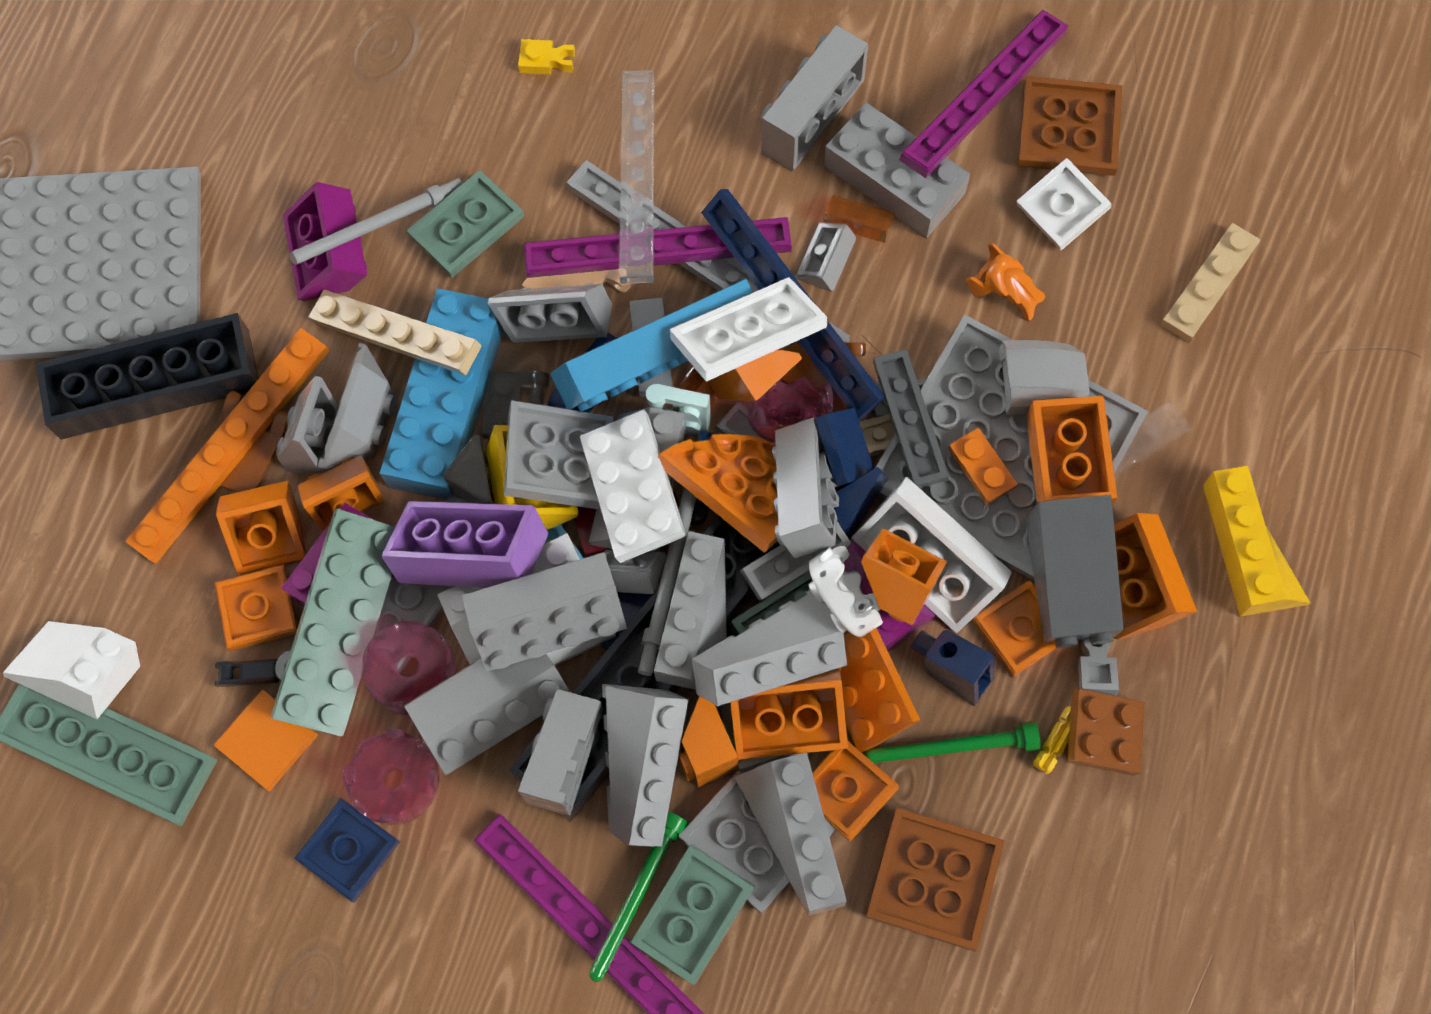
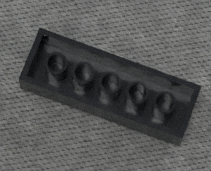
M238 313L36 363L45 425L61 440L223 399L231 391L240 394L247 393L259 379L250 332Z

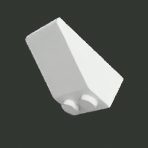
M48 621L8 666L3 675L16 683L98 719L139 669L140 662L136 642L106 628Z

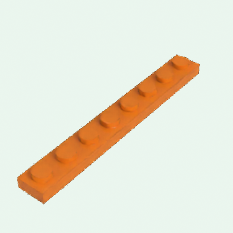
M300 328L125 542L148 560L157 564L271 424L275 414L284 408L328 354L329 348Z

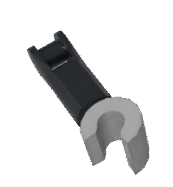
M290 651L283 653L279 659L216 662L215 668L219 669L218 680L215 681V686L234 687L279 683L282 680ZM240 668V679H233V669Z

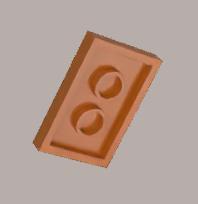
M877 628L862 637L854 636L851 633L844 636L847 665L839 668L842 680L845 723L856 748L861 753L876 747L920 721Z

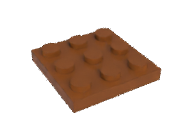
M1026 76L1023 90L1018 166L1053 170L1068 158L1081 173L1115 176L1118 170L1122 85Z
M896 807L866 918L973 952L977 951L1005 840Z

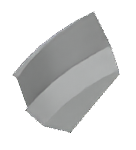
M1009 340L1002 342L999 356L1003 368L1006 415L1026 414L1034 400L1077 398L1089 395L1085 353L1076 347L1066 343L1039 340Z

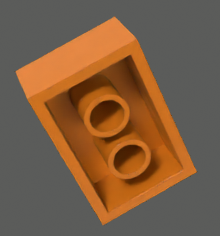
M1104 396L1032 401L1026 413L1037 503L1111 495L1113 504L1117 499Z

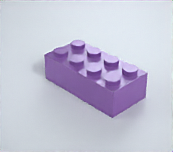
M408 501L381 556L398 583L488 588L531 575L549 533L534 505Z

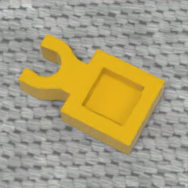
M521 39L518 62L519 73L551 75V68H558L563 72L573 73V61L563 60V58L575 57L574 45H562L554 48L553 41Z

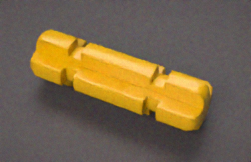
M1067 706L1059 717L1060 722L1055 724L1042 746L1043 751L1038 753L1033 762V766L1043 773H1051L1057 763L1056 758L1062 755L1069 742L1071 706Z

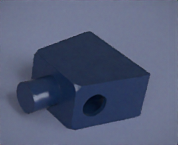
M944 629L937 639L922 630L912 643L911 648L925 657V667L928 675L973 706L978 703L995 678L994 655L947 629Z

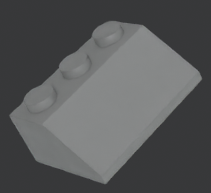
M588 283L577 286L507 290L490 297L488 300V305L512 343L607 337L612 302L602 284Z

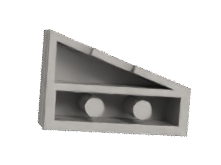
M557 689L554 699L549 698L547 700L543 713V720L545 722L540 734L538 733L535 737L531 752L532 756L518 789L519 794L527 804L568 816L571 815L602 715L603 707L601 701Z

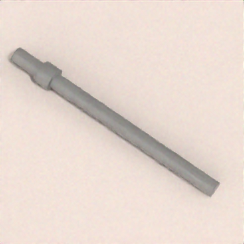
M458 178L442 186L433 185L424 189L423 194L290 252V259L293 264L297 265L427 206L433 208L461 186L463 182Z
M685 487L679 513L686 537L670 543L649 628H645L641 642L644 649L638 673L646 676H652L697 498Z

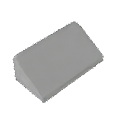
M819 222L795 276L797 280L824 290L833 291L856 241V236L848 225Z
M613 550L604 551L617 592L653 594L655 592L666 560L665 553L646 552L620 563L615 558Z

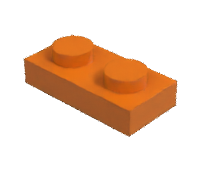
M979 427L949 445L948 450L986 506L1017 487V482Z

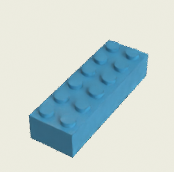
M747 279L576 357L555 369L550 375L566 408L571 410L578 406L580 412L608 399L605 394L607 392L610 398L636 386L638 384L636 378H638L641 384L667 371L668 368L671 370L687 362L688 359L671 341L670 329L752 294L753 292Z
M437 288L426 323L476 339L482 347L466 376L415 358L380 470V475L388 488L447 500L451 494L456 495L504 331L488 305V298Z

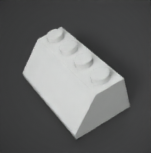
M908 477L891 492L852 536V539L867 552L884 528L947 561L925 605L956 633L1005 588L1012 573Z

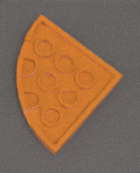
M716 434L712 435L710 440L693 442L689 439L671 446L658 455V459H660L667 474L764 553L778 541L775 534V526L778 525V514L774 506V499L778 498L773 479V473L777 471L772 452V448L776 446V441L749 435ZM842 485L835 487V490L837 491Z

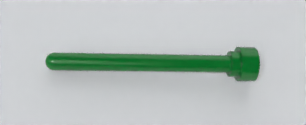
M1028 721L1020 722V726L1014 727L1013 731L866 750L864 755L873 763L1015 745L1017 749L1023 748L1026 752L1040 750V735L1037 722Z
M668 811L662 847L652 846L589 971V977L592 981L599 982L604 978L670 843L675 842L677 837L687 827L688 822L680 816Z

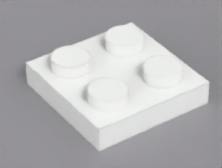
M1066 158L1019 198L1017 206L1061 251L1111 208V202Z

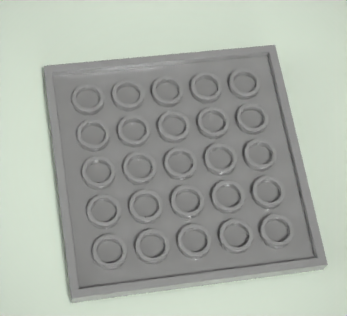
M198 167L0 178V361L63 357L200 322L201 172Z
M964 314L921 388L949 478L947 481L920 489L1000 562L1034 581L1025 523L1026 517L1037 504L1026 414L1006 415L1003 368L999 356L1002 342L1012 339ZM1088 380L1090 393L1087 397L1104 396L1115 473L1148 411ZM978 427L1018 484L1014 490L987 506L948 450L950 444ZM896 433L876 466L885 472L889 478L878 495L883 499H886L906 477L910 479Z

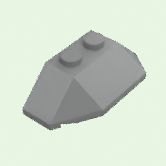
M359 343L349 377L317 466L322 473L337 467L348 458H356L362 455L365 461L375 456L378 446H382L385 441V423L388 415H392L395 410L396 396L366 344Z

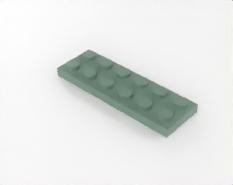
M334 509L270 718L343 737L392 576L391 570L381 555L395 526L341 509Z
M21 684L18 685L0 716L1 742L181 827L218 761L214 757L108 708L105 709L98 719H95Z

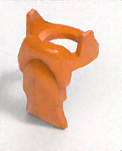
M989 243L990 257L988 262L982 267L976 278L972 276L966 279L971 293L975 297H981L994 291L999 296L1006 297L1011 304H1016L1027 321L1032 320L1036 305L1045 299L1044 292L1035 287L1032 278L1023 271L1024 267L1018 259L1005 254L996 244Z

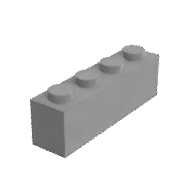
M813 417L776 430V446L772 448L777 471L773 473L778 498L774 499L775 510L778 514V525L775 526V534L779 544L782 547L786 546L794 558L835 546L838 517L834 507L839 506V497L835 490V487L838 486L835 485L815 418Z
M689 531L654 674L658 682L696 690L692 658L726 639L725 544L723 538Z
M811 590L805 592L806 596L796 602L789 601L779 607V612L769 618L753 622L748 625L750 629L736 637L730 636L692 658L696 694L716 706H720L846 666L844 634L839 631L832 621V612L824 601L820 603Z
M602 684V695L606 699L607 715H603L604 730L608 733V752H605L606 767L609 768L610 784L607 785L609 833L628 845L662 847L688 699L669 690Z
M807 753L771 761L734 777L807 915L844 907L847 901Z

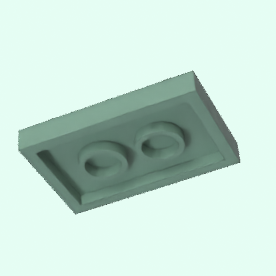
M479 170L406 231L409 238L450 278H453L525 216L523 210Z
M692 844L688 847L630 943L692 985H695L755 885Z

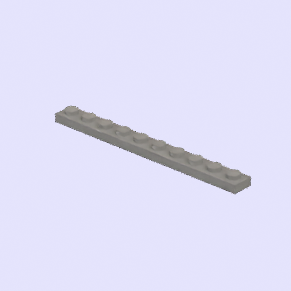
M587 160L566 182L569 191L630 232L686 227ZM734 258L677 263L718 291L747 279L753 293L759 290ZM830 323L843 342L850 341V335Z

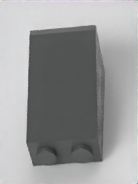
M1111 495L1038 502L1026 517L1025 523L1044 644L1055 643L1056 648H1068L1077 646V640L1091 639L1093 645L1113 642V637L1124 629Z

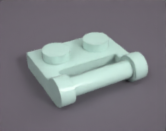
M653 384L647 388L646 400L652 408L685 413V433L697 435L699 432L708 434L711 423L710 395L661 384ZM664 404H673V410L666 409Z

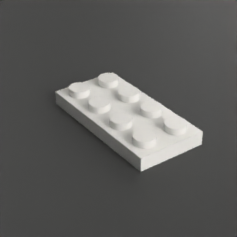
M788 277L671 328L670 339L707 382L826 328L827 316Z
M644 409L580 436L614 556L620 563L686 537L668 475L660 459H658L660 450L650 418Z

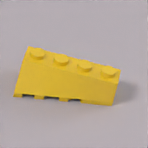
M1248 466L1214 471L1204 483L1203 488L1239 616L1309 605L1308 597L1265 525Z

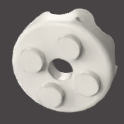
M839 546L831 550L829 547L809 561V571L813 580L809 584V588L820 603L823 601L832 612L831 619L839 631L844 633L848 630L854 636L862 637L883 623L878 613L880 608L874 593L868 595L862 593L860 588L861 575L856 571L844 572L845 566L843 562L849 556L847 548Z

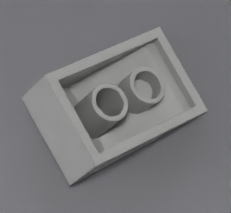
M314 376L298 396L295 407L293 406L289 410L287 417L288 428L285 437L279 440L276 450L277 459L287 471L309 476L321 472L317 466L338 409V404L322 377Z

